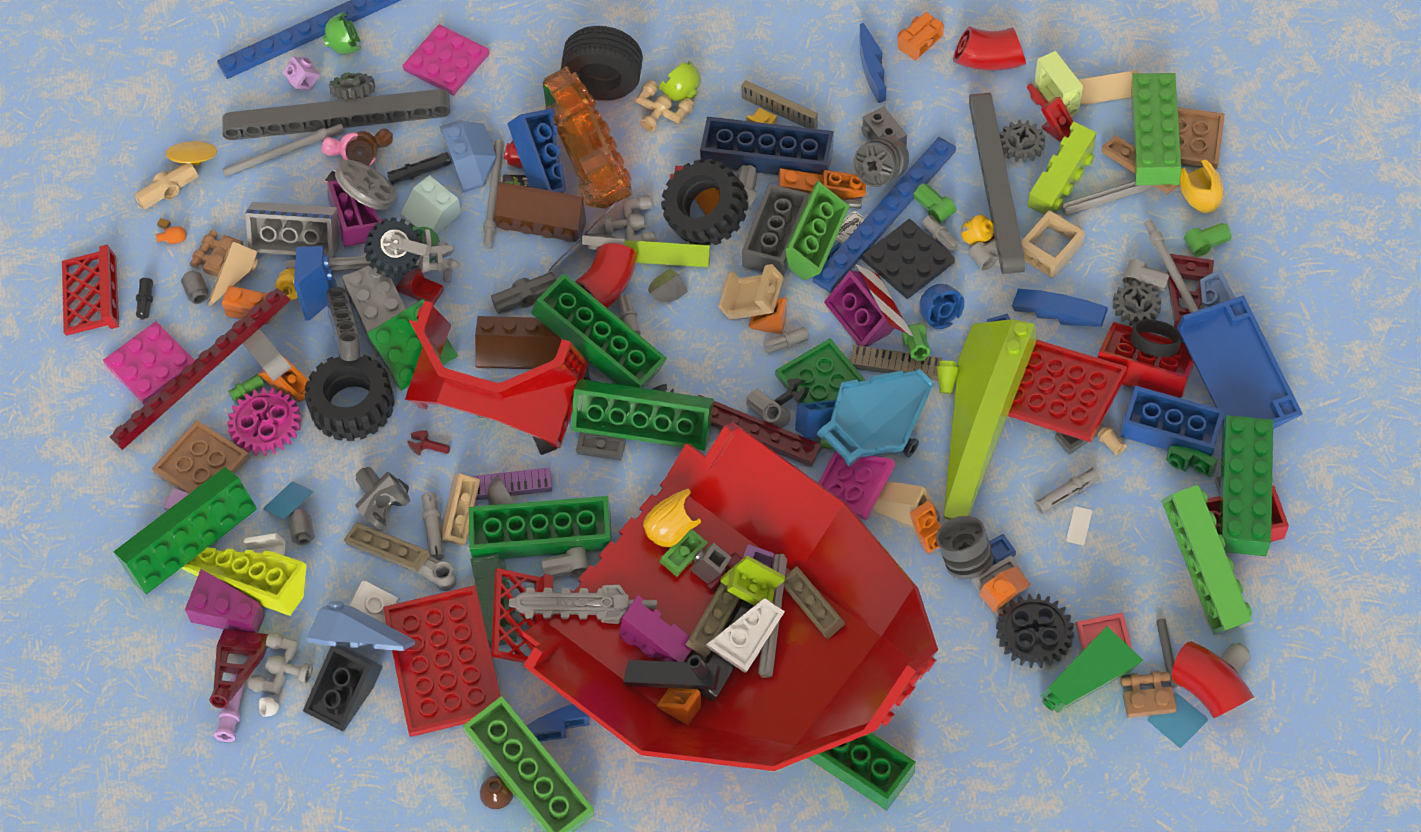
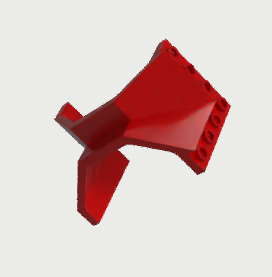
M424 300L423 306H420L417 312L418 321L409 320L423 348L405 400L413 402L423 409L428 408L427 404L442 405L494 420L542 439L553 447L561 448L573 412L574 388L580 379H584L588 367V362L570 341L562 339L557 355L552 361L501 383L450 370L444 367L440 357L451 324L434 307V303Z

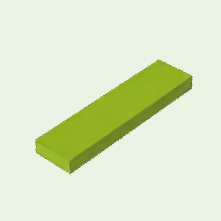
M625 240V246L632 248L637 253L636 263L709 267L710 245Z

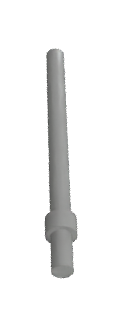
M338 124L328 129L324 127L317 130L315 134L222 170L225 177L317 141L323 142L327 137L343 132V126Z
M499 139L495 140L494 145L497 159L492 167L487 218L483 225L485 247L492 246L493 234L496 232L497 225L495 222V207L503 150V141Z
M1151 219L1146 220L1144 225L1150 235L1149 240L1152 246L1157 248L1189 312L1199 311L1164 244L1161 232L1157 231Z

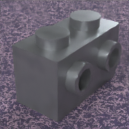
M885 106L863 116L861 130L866 138L873 140L882 135H893L907 145V134Z

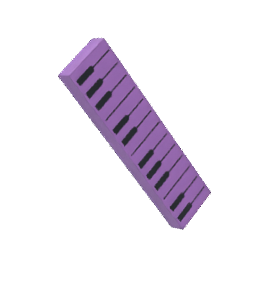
M550 468L472 476L480 479L476 500L487 498L488 486L497 475H499L510 496L552 491Z

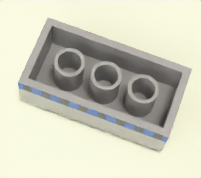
M252 202L245 212L248 248L258 251L257 253L296 255V247L323 246L325 254H328L329 258H334L339 248L337 207Z

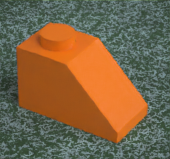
M286 358L285 360L292 368L277 380L273 381L263 368L258 373L274 390L278 392L282 390L284 395L289 394L292 399L298 402H302L305 398V385L309 380Z
M1015 566L1002 571L984 584L979 595L992 611L996 612L1031 584Z

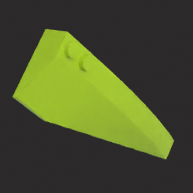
M1011 319L976 323L971 326L958 359L959 370L956 378L944 519L950 520L959 516L970 515L1037 340L1034 323Z

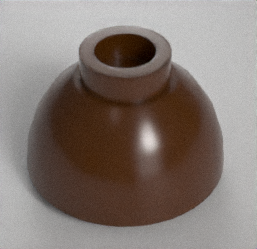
M497 775L487 778L480 787V799L490 809L506 807L514 796Z

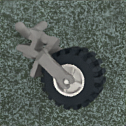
M392 217L390 221L386 218L381 223H376L373 229L370 230L365 241V258L367 262H371L369 266L372 269L375 267L378 269L376 273L380 275L384 272L386 273L385 277H390L391 274H394V277H399L401 273L403 275L407 274L416 265L421 267L422 273L436 270L444 271L443 280L450 282L453 269L459 267V262L455 259H443L453 253L454 245H448V243L443 242L431 246L430 229H425L422 238H418L419 231L417 229L413 231V224L409 223L407 225L405 224L406 220L401 218L399 222L397 217ZM429 258H434L435 262H429Z

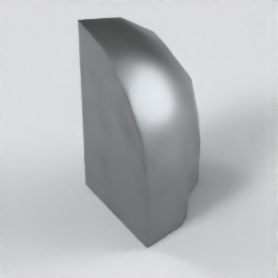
M671 268L655 278L648 288L653 298L660 302H671L688 292L680 275Z
M499 475L491 480L487 489L489 505L514 503Z

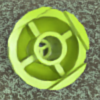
M688 61V64L683 62L667 75L669 77L667 83L662 81L659 86L662 93L673 101H682L684 98L692 100L699 93L697 89L700 86L701 78L694 64Z

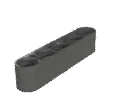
M331 288L326 292L328 314L340 358L345 361L357 360L360 357L359 334L347 292L344 288Z

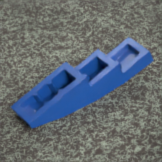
M861 23L859 40L863 70L871 91L878 103L886 101L887 88L884 84L882 50L865 24Z
M1019 288L1012 304L1014 311L1035 312L1037 318L1058 319L1060 325L1102 327L1108 311L1107 306L1064 294Z
M574 704L548 713L526 726L539 742L567 738L566 729L589 726V716Z

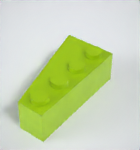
M1073 122L1070 126L1069 138L1064 136L1057 156L1053 154L1046 172H1042L1029 193L1028 207L1044 215L1049 210L1053 213L1060 210L1064 197L1072 193L1074 183L1082 179L1085 172L1084 169L1086 166L1090 167L1094 161L1095 155H1093L1096 132L1076 122Z

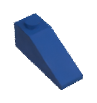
M836 400L797 404L795 430L806 439H816L818 431L830 422Z

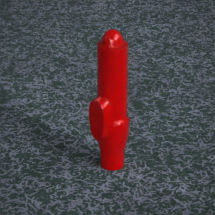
M1032 84L1027 86L1031 94L1030 97L1036 105L1043 107L1048 103L1037 88Z

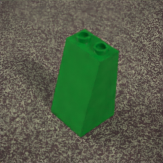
M1106 626L1040 695L1043 699L1042 703L1049 710H1055L1059 713L1128 674L1143 659Z

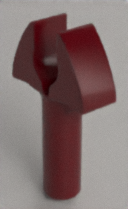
M427 430L411 433L412 439L420 440L421 442L407 441L410 449L419 456L424 449L448 454L451 449L450 445L429 440Z
M734 552L723 572L712 582L708 583L707 588L714 591L721 583V577L743 558Z

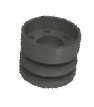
M882 135L862 145L856 151L853 167L857 177L864 184L870 187H880L901 176L907 170L909 152L906 145L899 138L893 135Z
M959 516L950 519L938 530L936 540L949 574L959 579H972L988 571L993 564L994 555L983 522L972 516Z

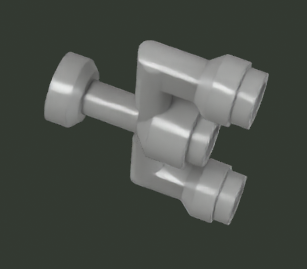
M642 195L637 199L622 200L623 213L626 219L612 220L610 216L604 217L606 234L612 233L613 229L627 227L625 230L626 240L655 242L654 232L648 231L641 235L634 234V231L641 230L640 228H645L643 215H639V213L632 214V209H640L641 211L651 209L650 196Z
M269 633L266 646L274 650L285 649L286 652L284 657L275 655L274 657L270 656L267 660L266 670L276 675L273 682L267 681L264 676L252 675L248 688L258 693L265 691L278 695L286 673L298 676L300 682L308 683L312 675V665L305 663L300 667L290 664L300 642L284 638L279 633Z

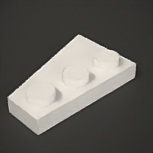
M764 598L705 646L743 672H747L785 611Z

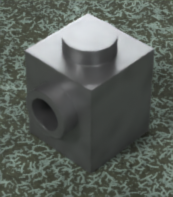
M712 543L705 550L701 548L693 557L695 563L690 570L708 584L723 572L732 557L715 543Z

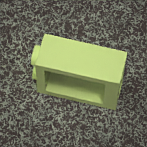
M1056 51L1037 59L1034 86L1048 102L1054 97H1060L1070 116H1075L1080 109L1083 85Z

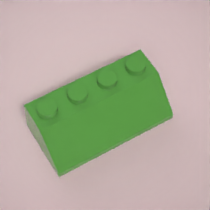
M820 181L815 183L785 249L788 268L803 280L821 273L850 207Z

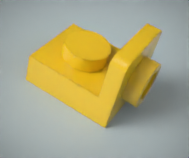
M759 107L753 116L747 115L746 121L776 124L777 116Z

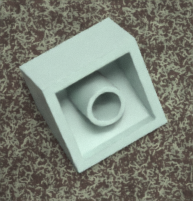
M430 175L413 188L401 211V216L416 227L431 228L436 234L461 215L459 199Z

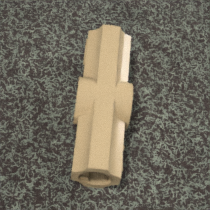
M184 163L169 173L165 171L158 173L153 178L151 184L133 195L139 206L145 210L163 198L167 200L174 198L179 193L181 187L199 176L191 163Z

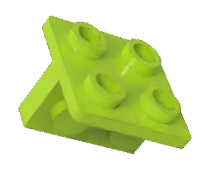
M745 556L721 577L720 582L728 586V592L755 606L764 598L773 603L774 590L785 581V576L759 561Z

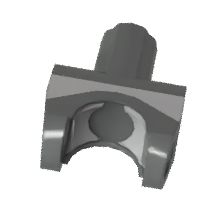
M371 467L361 468L356 473L355 480L365 495L355 506L361 515L379 530H383L386 527L385 513L387 508L394 502H399L406 506L410 502L409 495L401 482L390 472H386L381 478L378 477Z

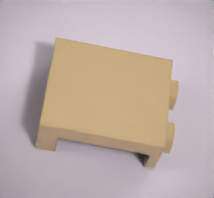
M773 264L765 265L763 274L739 278L734 272H729L719 302V309L730 320L774 313L784 278L783 275Z

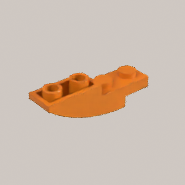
M780 169L778 173V186L811 194L817 181H820L840 199H853L865 196L866 184L856 174L824 170L821 175Z

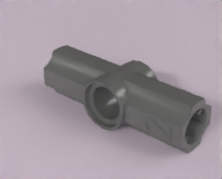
M549 272L531 280L521 278L515 281L511 288L491 295L496 312L499 314L519 305L522 307L532 306L556 281V277L552 272Z

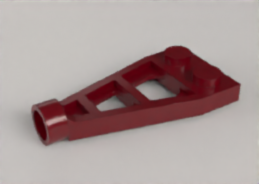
M1170 254L1182 279L1199 282L1195 291H1189L1199 309L1202 303L1200 279L1213 273L1214 260ZM1170 275L1167 282L1174 327L1177 328L1182 316L1190 314V312L1186 308L1179 307V298H1182Z
M223 629L217 643L214 689L209 699L214 707L226 708L256 669L267 651L266 640L269 634ZM228 654L249 656L242 665L227 663ZM224 673L239 674L234 682L222 680Z

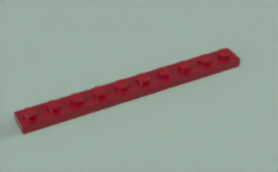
M278 288L269 292L260 304L252 307L243 319L235 322L225 335L218 337L208 350L201 352L198 359L191 365H187L174 380H170L163 390L157 395L152 396L140 410L135 411L128 421L118 426L109 438L120 449L126 448L291 301L290 298Z

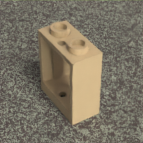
M1049 210L1021 241L1025 262L1053 279L1083 245L1085 232L1079 226L1069 223L1059 214ZM1047 227L1071 240L1056 258L1033 245Z

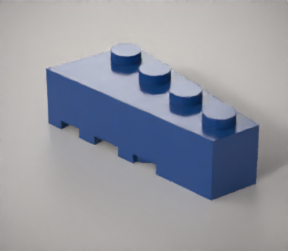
M554 108L520 114L507 123L529 186L559 193L566 192L563 165L559 161L561 151L556 141L558 131L557 125H554L553 116H555Z

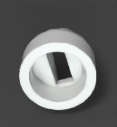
M272 697L260 698L259 711L262 717L275 715L279 710L277 700Z

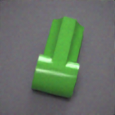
M921 184L913 193V198L928 211L929 216L932 215L939 223H942L957 211L954 202L949 197H942L928 184Z
M1223 222L1204 230L1194 228L1184 236L1186 244L1195 257L1205 255L1212 247L1231 241L1232 238L1230 228Z
M925 324L907 325L914 337L901 332L904 346L907 345L911 358L917 361H924L930 355Z

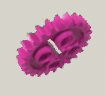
M262 388L260 394L253 390V396L250 397L248 394H245L246 400L238 399L239 406H232L233 413H228L230 420L227 421L230 437L234 444L237 443L238 447L244 448L246 452L249 453L253 449L255 456L258 455L259 451H263L264 456H266L268 450L276 454L277 447L284 450L283 444L291 445L290 437L297 438L296 431L301 429L299 423L302 420L299 407H297L295 400H291L289 394L284 396L282 390L277 394L274 388L269 393H266L265 388Z

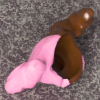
M384 128L378 131L375 136L366 131H359L343 136L340 141L327 137L321 146V152L329 156L341 154L344 160L357 161L370 167L376 159L377 148L387 147L392 144L393 133L389 129Z

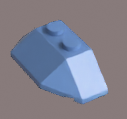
M457 120L439 126L463 192L484 186L486 178L497 159L484 124Z

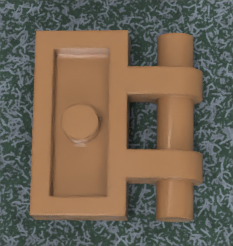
M210 230L209 234L205 235L201 240L202 245L200 248L194 251L190 265L197 268L202 263L204 264L202 267L204 273L217 277L229 245L232 242L243 245V242L223 235L220 241L215 240L218 233L215 230ZM209 248L214 249L210 256L206 255Z
M1157 670L1151 671V674L1138 675V673H1131L1129 676L1120 677L1121 687H1131V691L1123 693L1127 718L1176 712L1177 708L1172 687L1162 688L1161 682L1170 681L1169 672L1160 673ZM1152 683L1153 689L1140 690V685Z

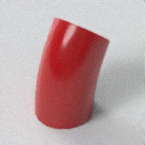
M969 26L960 37L953 55L954 63L978 70H1006L1026 65L1023 50L1013 27L999 31H987Z
M603 244L596 250L595 258L590 268L575 282L608 309L619 298L631 280L637 262V253L632 248L622 244Z
M1189 641L1178 652L1172 669L1173 682L1197 697L1210 712L1213 719L1254 698L1252 692L1238 673L1212 651L1193 641Z

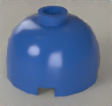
M936 284L929 287L919 301V310L922 318L935 329L950 327L953 324L950 321L954 320L955 317L959 319L964 309L963 296L958 290L948 284Z

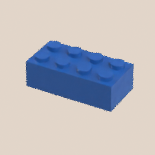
M1135 386L1120 437L1168 450L1170 446L1187 447L1212 456L1225 410Z

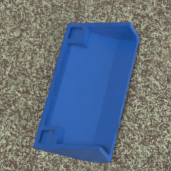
M1244 295L1182 316L1177 329L1215 407L1225 410L1222 420L1223 424L1226 415L1274 420L1273 429L1303 414Z

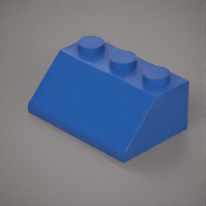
M323 246L296 247L294 286L305 321L311 320L327 306L326 292L331 288L337 287L336 279H333V268L329 267V255L325 254Z

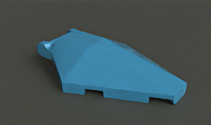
M921 369L906 373L897 371L872 376L870 380L858 382V379L842 382L837 393L831 420L818 431L817 435L821 439H825L845 459L844 462L849 467L861 457L901 452L909 440L934 383Z

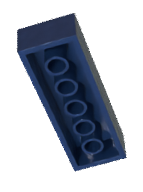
M707 116L700 148V159L703 162L706 159H711L714 162L719 161L733 170H739L742 165H751L759 173L778 175L780 169L822 175L824 170H829L834 145V131Z

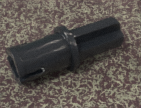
M141 278L139 280V292L135 298L137 301L136 317L141 320L149 317L150 304L153 302V280L150 278Z

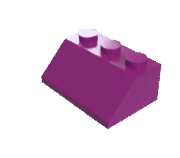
M850 270L824 301L859 346L868 347L894 330L887 323L859 271Z

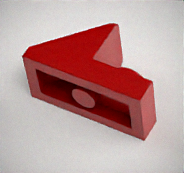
M1054 97L1041 108L1047 120L1041 127L1061 143L1064 136L1069 138L1070 126L1074 121L1061 98Z
M421 268L405 274L396 286V290L416 300L424 299L435 305L443 293L444 287L439 283L424 278Z

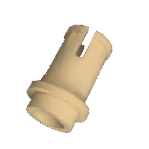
M1106 426L1097 435L1101 443L1104 442L1115 455L1121 454L1127 446L1115 435L1113 428Z

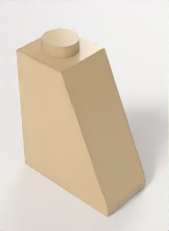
M887 481L873 509L875 512L914 527L910 512L927 501L932 504L933 502L923 486ZM934 505L936 518L938 519L940 514Z

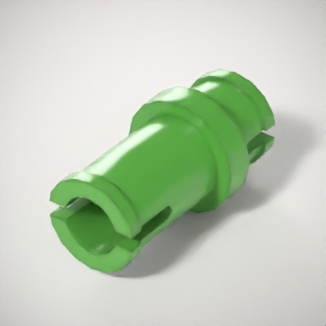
M255 374V376L245 382L235 384V387L228 390V393L232 400L237 403L238 399H246L245 394L249 395L253 390H258L265 385L260 376Z

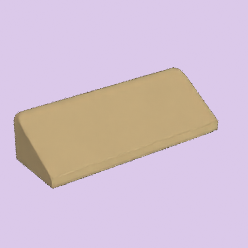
M1138 70L1078 79L1083 85L1080 106L1130 98L1132 73H1138Z
M462 473L454 475L440 533L442 542L466 545L469 533V507L475 506L480 479Z

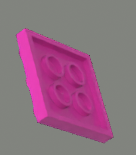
M438 24L403 64V70L439 89L448 91L449 94L454 96L490 53L488 48Z
M157 321L103 359L104 364L143 405L147 404L152 396L157 395L163 390L170 380H174L181 374L187 365H191L195 361Z
M835 451L818 483L847 503L859 519L867 520L896 464L890 458L866 456L859 458L849 467L844 462L845 459Z

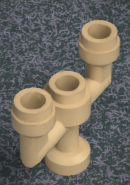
M653 80L645 82L642 86V92L635 100L636 103L653 110L650 116H644L640 121L641 126L649 132H654L657 128L656 121L660 115L680 124L684 117L692 112L694 102L684 98L679 103L677 112L674 113L670 111L672 100L667 95L659 96L655 102L648 100L649 97L655 95L658 89L657 83Z

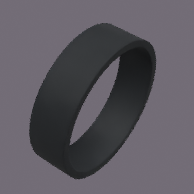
M1145 319L1134 324L1130 341L1134 347L1146 354L1157 357H1170L1178 353L1182 337L1177 328L1166 322ZM1139 333H1157L1169 338L1174 343H1155L1143 338Z

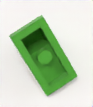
M691 529L661 557L659 562L678 577L694 561L693 557L701 548L704 550L708 542Z

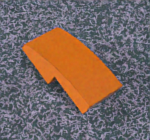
M927 501L911 511L910 517L924 551L929 554L939 548L936 536L942 525L937 522L934 505Z

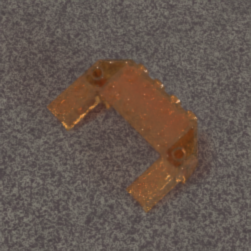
M566 66L544 78L551 95L557 101L545 109L554 108L555 116H553L554 125H557L558 134L580 182L578 186L588 207L606 209L616 201L619 202L632 195V184L630 182L632 178L627 168L623 166L625 162L620 152L616 150L618 146L614 138L609 134L611 130L607 122L603 121L598 109H595L596 102L593 96L588 93L584 83H581L577 73H572Z

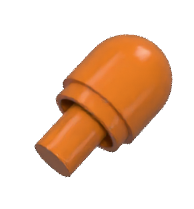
M173 226L165 229L163 233L156 234L157 242L167 241V244H176L183 242L186 239L187 233L183 227Z

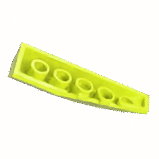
M207 547L182 567V569L197 577L200 569L257 601L261 606L291 616L304 597L306 564L272 551H264L263 553H255L254 550L236 552L234 549L217 551L216 548Z

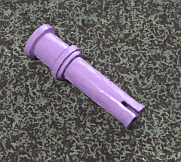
M232 674V682L236 680L238 674ZM245 683L229 702L228 706L219 712L218 718L220 722L218 729L214 732V737L217 740L223 742L235 741L236 734L234 732L236 723L240 721L238 710Z

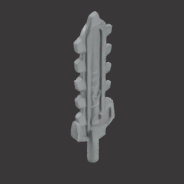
M604 585L602 588H598L597 593H589L587 588H580L579 593H571L570 588H562L561 593L553 592L552 588H544L543 592H535L534 588L527 587L525 592L520 593L516 598L509 599V607L516 608L518 612L525 614L526 619H532L534 614H542L544 619H551L552 614H560L562 619H569L570 615H579L580 620L587 619L588 615H596L597 619L601 620L602 623L619 624L634 600H628V595L620 585ZM657 600L642 601V604L648 609H657Z

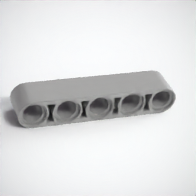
M260 329L243 343L273 381L292 368Z

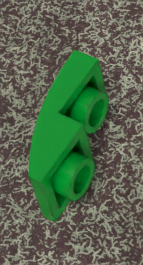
M1170 446L1166 461L1174 468L1186 472L1191 466L1198 473L1205 474L1208 477L1213 475L1218 463L1216 458L1206 453L1181 446Z

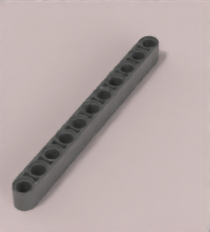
M435 89L356 98L355 100L344 99L228 112L222 116V134L225 139L240 140L313 132L324 127L328 129L338 124H342L343 128L440 118L450 114V97L448 91Z
M991 93L970 94V114L991 222L993 223L1001 273L1025 272L1024 253Z

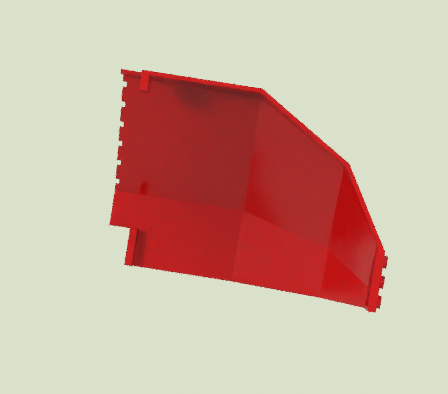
M734 422L723 427L707 455H704L689 443L685 444L667 476L660 483L662 488L656 496L651 494L639 509L642 511L636 519L632 517L619 531L622 536L616 543L610 541L599 554L601 560L595 567L590 565L578 579L580 585L574 592L570 589L571 593H579L580 588H587L589 593H597L598 588H602L604 585H620L628 595V600H635L637 595L644 600H657V610L662 613L659 618L670 626L674 623L691 636L718 587L714 591L709 590L707 583L690 570L695 561L689 564L678 577L675 576L659 562L661 557L671 547H662L654 543V541L648 538L643 527L645 517L657 504L682 490L689 489L691 494L685 499L684 509L692 521L698 518L701 520V523L692 530L708 542L704 550L712 543H715L729 556L735 552L743 558L749 544L772 552L774 555L784 554L787 558L785 576L797 566L846 623L843 627L827 639L787 590L783 588L781 609L785 612L779 620L772 677L762 678L758 673L760 650L747 672H743L734 666L720 693L712 702L701 695V708L689 725L682 723L657 707V704L669 688L626 686L623 682L628 660H659L655 657L650 658L646 656L634 644L629 645L625 643L621 636H619L621 622L619 624L602 623L601 620L597 619L596 615H588L587 619L581 620L579 615H570L569 619H562L560 614H554L551 616V619H543L522 633L523 637L535 645L523 666L638 754L767 771L779 770L872 733L882 724L887 726L895 716L893 710L897 706L900 707L905 699L910 697L916 688L915 684L918 680H921L926 672H929L936 663L937 659L934 656L938 651L918 587L847 503ZM740 598V600L738 601V603H737L736 607L734 608L733 612L735 611V609L737 608L738 604H739L740 601L742 600L741 598Z

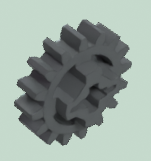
M344 73L340 78L335 77L334 80L330 81V94H332V97L342 98L343 100L364 98V95H371L370 92L375 91L374 78L367 76L366 73Z
M1018 120L1017 124L1010 122L1009 127L1004 126L1003 132H1000L1003 154L1007 153V159L1015 157V162L1022 159L1026 163L1027 158L1034 161L1035 155L1040 157L1041 150L1045 148V135H1042L1043 130H1037L1036 123L1032 126L1029 125L1028 120L1025 124H1022L1021 120Z
M1133 281L1131 286L1127 282L1124 283V288L1118 287L1117 293H1114L1112 308L1116 309L1115 315H1122V322L1129 320L1130 326L1140 320H1156L1157 314H1160L1162 298H1158L1159 291L1152 292L1153 286L1145 287L1144 281L1141 285H1137L1136 281Z

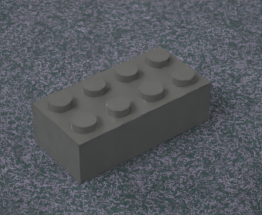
M768 184L742 249V267L763 272L765 265L773 264L784 277L788 268L785 249L810 196L809 193Z

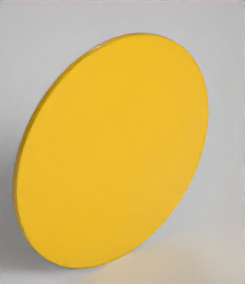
M201 141L178 143L166 150V157L168 159L183 164L191 163L193 166H200L201 162L209 160L217 154V148L214 145Z

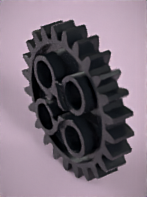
M1028 594L1027 600L1018 596V603L1010 600L1009 607H1003V614H999V622L996 624V629L999 630L996 633V638L1000 639L999 647H1005V655L1012 653L1011 661L1019 658L1021 666L1025 661L1029 662L1030 668L1033 667L1034 662L1038 663L1040 668H1042L1045 661L1049 666H1052V658L1059 662L1061 654L1067 655V648H1071V639L1074 638V632L1072 631L1074 623H1070L1071 614L1064 615L1066 607L1058 609L1059 601L1051 604L1049 603L1050 596H1047L1045 600H1041L1040 594L1037 595L1036 599H1033L1031 594ZM1040 617H1048L1050 620L1043 621ZM1023 619L1026 623H1018L1016 620ZM1051 638L1054 642H1046L1044 639ZM1026 640L1030 644L1023 645L1020 643V641Z

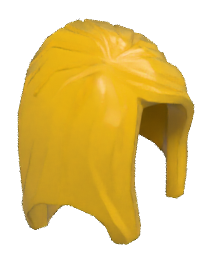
M1205 159L1201 161L1204 168L1187 173L1185 167L1181 169L1180 190L1186 201L1193 208L1203 213H1211L1221 205L1224 191L1219 173Z
M689 489L682 490L664 499L645 517L643 523L648 538L657 545L672 547L689 530L701 523L700 518L692 521L685 512L684 502L691 494Z

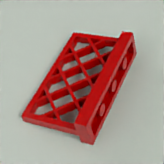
M108 244L99 246V252L63 260L64 334L68 336L107 325L110 329L118 328L116 255ZM99 259V263L94 269L88 267L93 260ZM79 265V268L73 274L69 273L70 266ZM84 270L89 271L90 273L83 281L78 278ZM95 276L99 277V281L94 287L89 285ZM74 281L80 283L74 292L69 290ZM86 287L91 291L83 299L78 295ZM95 294L100 295V299L95 305L89 302ZM75 299L81 301L74 310L70 309V304ZM86 305L91 307L84 317L79 314ZM96 312L101 313L100 320L90 321ZM75 317L81 319L76 326L70 327V323Z
M500 568L495 570L491 657L520 663L526 662L529 656H525L519 648L526 643L532 651L535 645L522 636L524 631L520 626L527 622L532 627L544 619L543 615L534 614L532 620L526 619L525 614L519 612L524 620L517 624L509 614L516 608L512 607L506 611L501 605V599L504 596L508 600L514 598L510 592L515 588L520 593L525 592L526 589L522 586L523 582L534 583L535 592H543L544 588H552L553 591L552 575L544 574L542 577ZM502 577L509 578L514 586L507 589L501 582ZM503 618L512 626V629L507 633L500 626V620ZM513 631H516L523 640L519 645H516L508 636ZM504 639L512 650L509 652L499 651V642Z

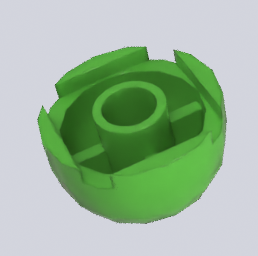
M341 12L329 19L325 26L326 36L323 37L328 48L331 47L335 52L342 55H348L361 49V46H357L356 41L360 42L357 30L352 21L347 22L345 17L348 15L345 12Z

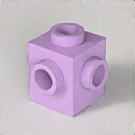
M292 57L283 71V74L292 86L303 90H311L320 76V73L313 66V62L306 57Z

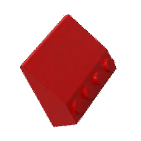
M1113 322L1097 358L1128 367V374L1122 383L1124 386H1138L1182 398L1194 366L1185 343L1181 342L1178 353L1173 356H1152L1138 350L1131 343L1130 337L1133 327ZM1139 333L1143 338L1155 343H1174L1169 338L1153 333Z

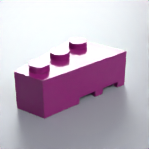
M337 180L328 181V201L330 207H337L338 230L343 247L365 243L370 230L373 229L376 223H381L383 219L378 217L374 208L358 202L347 194Z
M200 569L185 608L190 622L220 629L259 633L265 617L260 603Z
M637 595L622 617L619 636H621L625 643L629 645L634 644L650 658L655 657L659 661L687 662L694 652L693 649L685 645L690 636L674 623L670 626L659 618L662 613L657 609L653 612L642 604L644 599Z

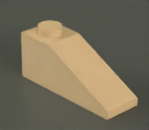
M232 242L229 245L207 302L208 306L211 307L226 293L228 286H235L250 270H255L258 259L255 257L258 251L236 242Z

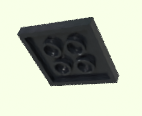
M910 218L862 254V260L907 300L955 263V257Z

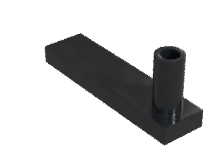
M698 655L691 656L688 662L628 660L623 682L626 686L716 690L721 667L717 663H704Z

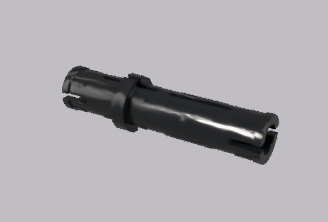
M448 152L417 163L404 164V167L387 172L388 179L391 185L407 179L413 180L416 176L452 165Z

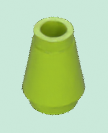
M939 361V366H936L940 388L939 393L953 394L959 370L957 362Z

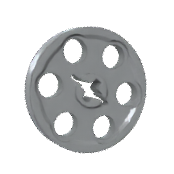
M345 160L341 162L335 172L336 180L342 189L352 198L368 207L386 210L390 208L392 202L396 199V192L390 182L379 172L363 163Z

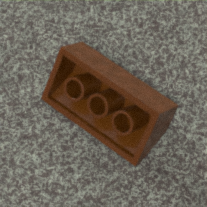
M499 182L495 207L496 226L506 231L513 230L524 234H535L545 238L576 242L582 236L586 225L584 200L582 196Z
M477 316L475 332L476 368L534 369L552 361L556 357L562 339L534 317Z

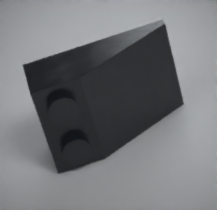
M331 646L303 712L340 731H344L374 688L383 666L344 646Z

